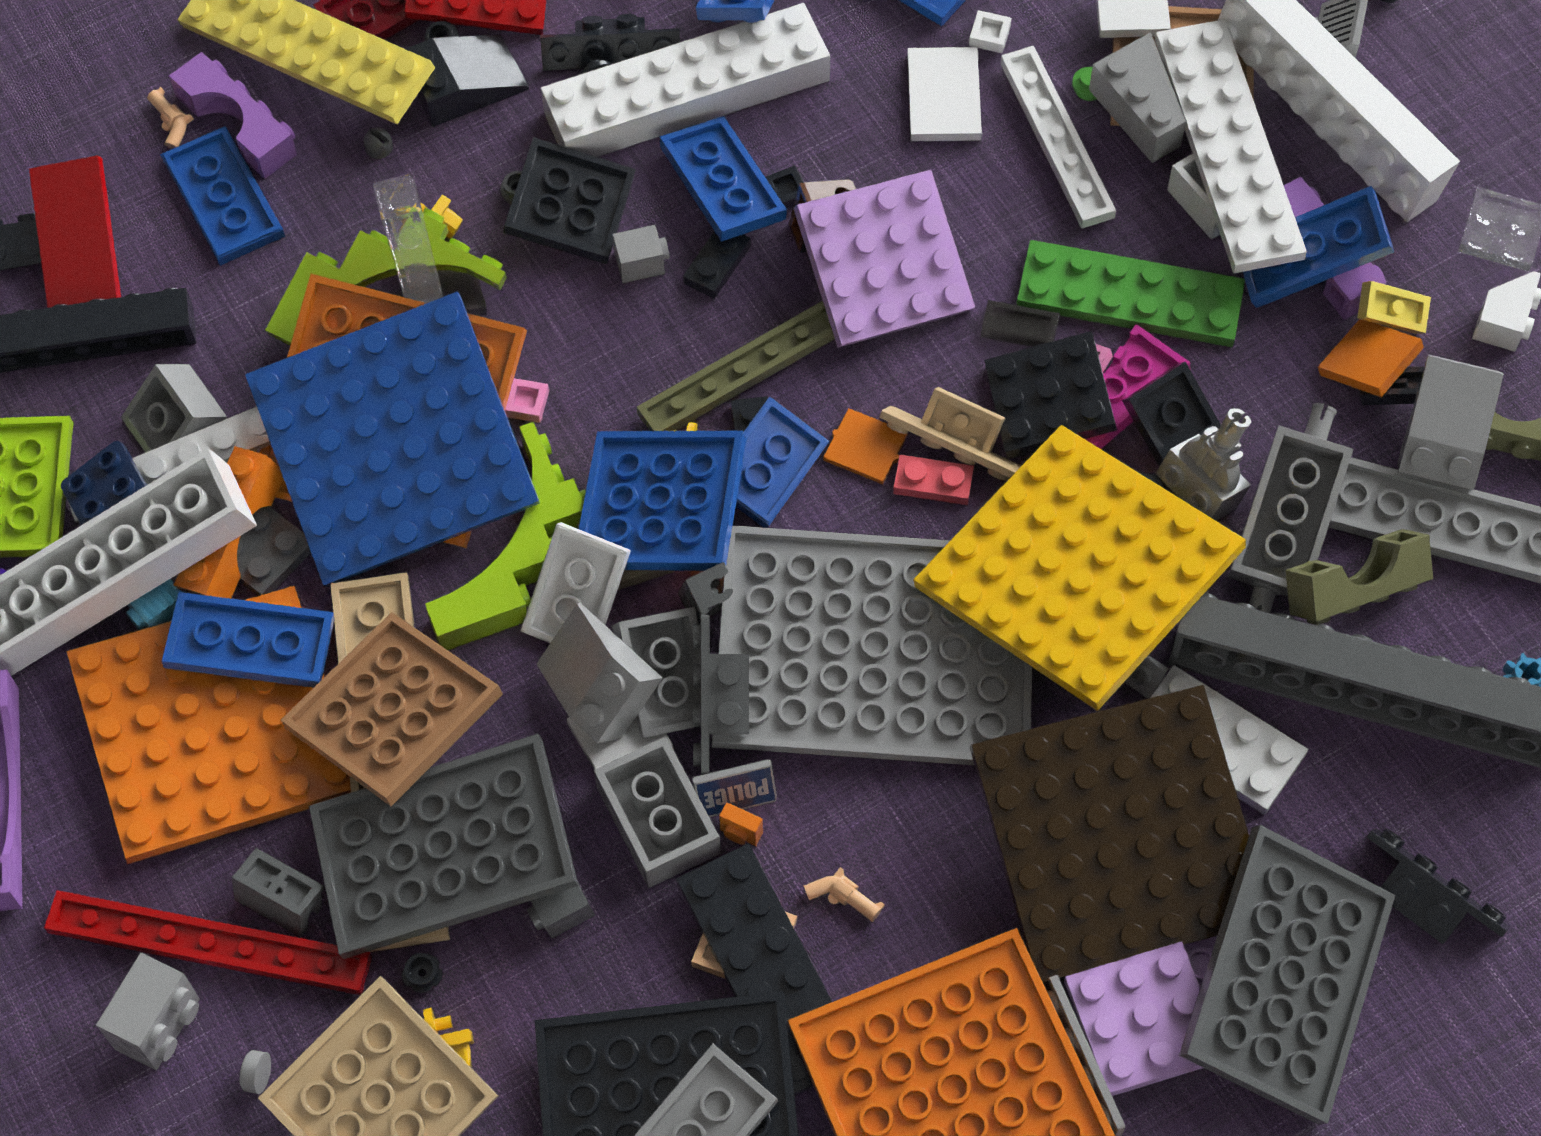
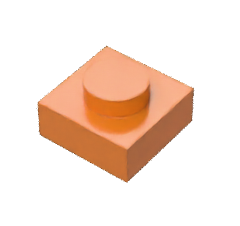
M726 802L719 815L720 830L723 831L729 840L743 845L747 842L757 846L763 834V819Z

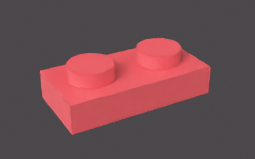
M899 455L893 494L968 505L974 466Z

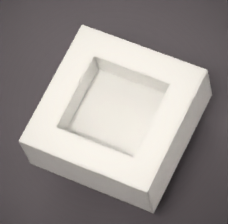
M978 10L970 34L969 46L1003 53L1012 18Z

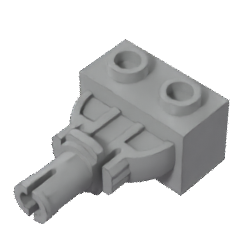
M1236 408L1230 409L1227 412L1226 418L1219 429L1212 426L1204 430L1202 435L1197 434L1171 448L1156 472V475L1180 499L1215 521L1236 510L1251 486L1240 474L1239 462L1243 457V453L1241 451L1235 453L1241 447L1239 440L1249 427L1251 420L1247 415L1239 423L1245 412Z

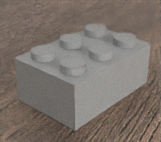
M663 737L594 770L597 790L648 889L721 854L720 837L667 737Z

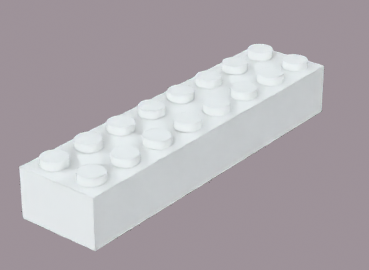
M1296 0L1225 1L1218 20L1225 19L1235 50L1242 57L1243 61L1252 67L1266 81L1267 85L1276 91L1290 105L1291 109L1300 115L1315 130L1316 134L1321 139H1324L1339 154L1340 158L1364 179L1368 186H1372L1394 212L1398 213L1406 222H1409L1437 202L1460 161Z
M801 3L767 14L765 20L754 23L742 22L541 87L544 113L558 145L598 157L830 81V54L805 3Z
M207 448L1 574L0 670L7 669L11 676L256 527L257 524L230 466L212 450Z

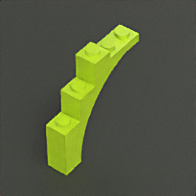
M413 208L393 247L389 245L391 239L375 230H372L370 234L360 230L340 269L336 267L338 261L330 256L318 252L315 257L306 252L265 331L270 336L289 346L291 345L310 274L367 287L374 282L408 272L426 270L453 271L469 274L498 290H501L507 276L506 272L501 270L503 264L487 255H483L480 259L468 253L470 247L454 238H450L449 242L445 241L449 231L447 225L443 223L444 217L427 208L424 209L423 213Z
M534 422L519 426L523 447L532 466V483L540 504L525 510L520 525L509 544L482 573L452 593L425 603L438 644L446 650L522 624L527 613L526 607L529 606L531 601L526 585L538 581L556 524L562 522L578 529L577 524L580 523L586 490L579 491L574 478L564 481L558 463L551 465L548 455L552 454L550 443L545 433L538 434Z

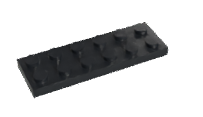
M749 843L676 878V883L702 934H704L717 963L721 966L735 997L783 991L785 995L787 1025L789 1019L832 1002ZM788 1027L794 1093L797 1096L814 1087Z

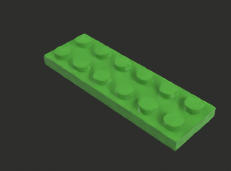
M1030 240L1016 308L1133 329L1135 324H1137L1145 331L1233 347L1245 279Z

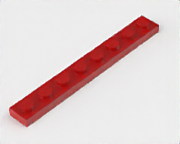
M59 890L56 891L44 929L49 934L362 995L372 960L370 952L343 959L339 955L337 945Z

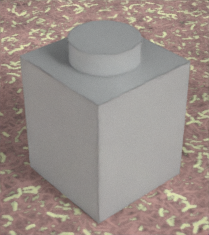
M655 225L613 234L614 254L622 283L665 274L664 260L669 259V250L665 237H658Z

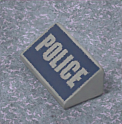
M763 760L693 778V788L709 817L720 815L726 802L738 808L747 809L772 803L777 799L770 760Z

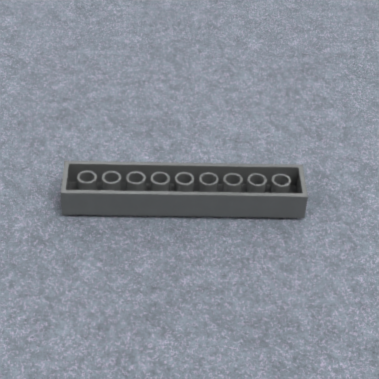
M1204 593L1179 621L1168 662L1169 666L1173 667L1175 665L1180 669L1541 768V687L1532 685L1523 678H1506L1491 674L1489 670L1483 667L1458 665L1451 663L1449 659L1442 656L1429 657L1414 653L1405 646H1388L1373 642L1371 638L1364 635H1348L1336 632L1324 624L1311 625L1296 621L1287 614H1270L1256 610L1255 607L1246 603L1233 604L1218 600L1217 597L1209 593Z

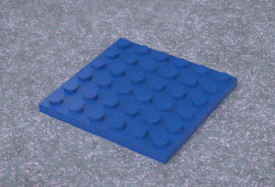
M458 291L245 374L320 578L325 587L331 586V583L344 581L540 504Z

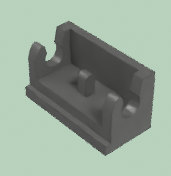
M724 562L686 579L678 591L684 608L695 607L698 624H701V615L711 616L722 609V602L729 599L733 593V589H726L723 593L718 594L716 589L721 584L719 579L729 572Z
M257 848L254 849L232 877L235 901L301 938L308 930L310 913L313 911L319 914L321 910V892L324 890L322 884Z

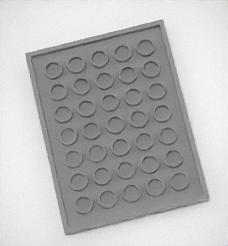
M732 526L726 564L729 572L724 575L723 592L726 589H733V593L729 599L722 602L719 654H749V734L713 735V748L974 765L970 751L971 744L1031 729L1032 666L915 588L913 579L950 540Z

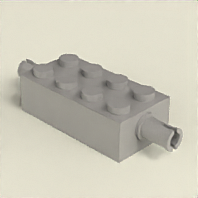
M1313 403L1305 433L1280 425L1275 433L1241 536L1246 539V548L1233 561L1228 578L1253 587L1248 604L1255 607L1256 610L1259 609L1260 611L1270 613L1276 595L1288 597L1285 570L1312 560H1318L1354 450L1327 441L1334 416L1337 413V410L1329 405L1323 420H1320L1324 404Z

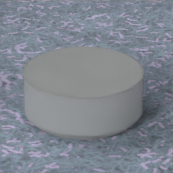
M251 1050L245 1056L240 1070V1086L244 1092L261 1094L266 1088L271 1072V1057L268 1052Z

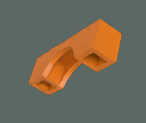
M234 446L227 464L230 466L253 515L262 507L272 506L283 476L280 467L267 455ZM240 536L177 575L174 586L184 593L231 599L241 577L237 563Z

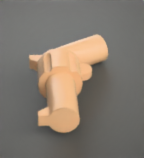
M160 87L158 90L151 91L147 99L161 113L163 130L170 131L165 145L170 149H174L180 145L186 132L187 124L194 120L191 114L185 115L176 104L171 105L164 97L165 91Z
M841 867L834 876H826L804 885L809 901L830 892L828 900L831 904H838L840 902L845 906L848 903L872 922L878 917L885 906L882 902L875 904L858 891L859 886L844 876V869Z

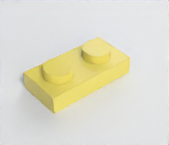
M1374 281L1363 282L1357 318L1414 334L1426 333L1431 297Z

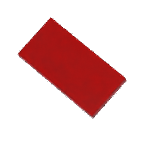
M96 155L29 168L47 307L51 308L57 304L85 303L92 299L105 300L121 297L102 157Z

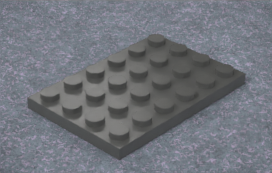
M539 734L431 767L392 806H389L366 788L309 806L338 952L343 959L578 886L543 740Z
M1262 825L1252 827L1179 1056L1318 1125L1328 1124L1395 895Z

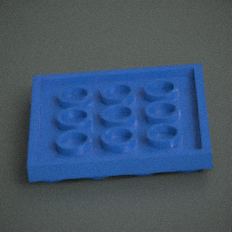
M597 431L579 530L631 550L624 570L705 571L722 562L726 565L746 445L744 432Z

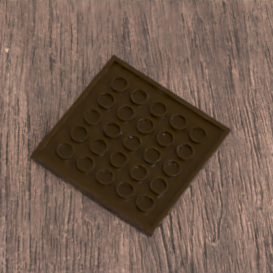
M1204 685L970 745V751L1024 942L1043 983L1048 982L1049 977L1057 975L1058 978H1063L1181 941L1183 945L1218 935L1248 842L1249 833Z

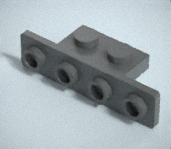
M701 615V624H693V647L701 648V664H693V687H701V703H693V727H701V743H693V767H701V775L710 773V735L749 734V654H710L709 615Z

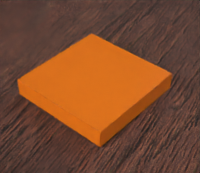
M1359 319L1321 362L1318 370L1322 377L1382 397L1423 350L1424 346L1421 338Z

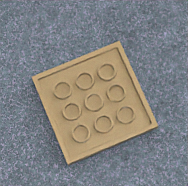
M380 976L258 1099L294 1136H460L499 1096Z

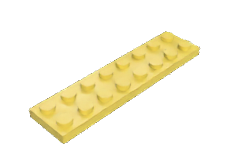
M190 0L177 19L182 27L395 124L399 123L435 69V66L429 59L295 0Z

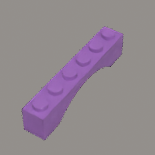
M7 669L0 670V911L23 909L19 688Z

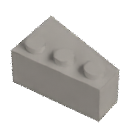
M1151 32L1093 64L1089 90L1152 163L1181 147L1186 120Z

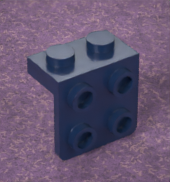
M114 441L66 477L61 483V489L80 525H83L148 484L144 481L125 445L120 441Z

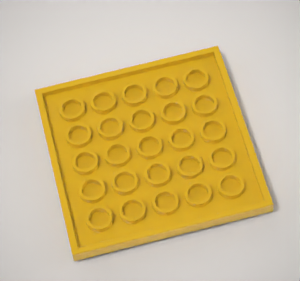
M1060 425L913 581L916 589L1098 711L1246 548V539L1063 425Z

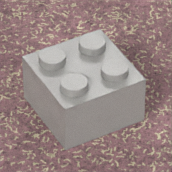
M140 953L96 1026L114 1050L157 1071L162 1061H168L173 1055L178 1042L176 1038L183 1026L189 1025L194 1020L199 1009L198 1001L200 998L184 973L146 954Z

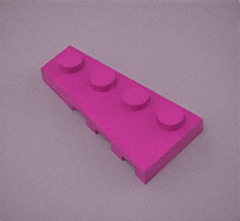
M1135 324L1130 332V338L1123 347L1120 346L1113 356V362L1106 372L1103 373L1117 431L1085 440L1102 449L1133 422L1122 402L1123 399L1178 363L1186 362L1191 370V363Z

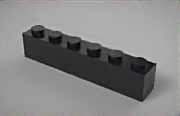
M166 288L159 292L146 294L132 293L125 297L105 300L92 299L89 302L71 305L57 304L51 308L23 309L15 313L0 315V373L197 344L194 309L186 288Z

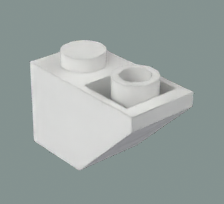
M1533 271L1490 289L1480 310L1472 339L1514 352L1521 338L1528 340L1535 320L1528 317L1530 309L1537 310L1541 299V289L1537 288L1541 273Z

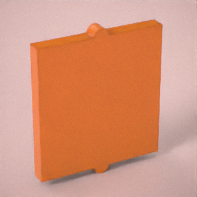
M848 408L839 428L832 431L833 439L823 456V461L883 484L893 464L898 463L899 452L908 434L894 431L887 426V423Z

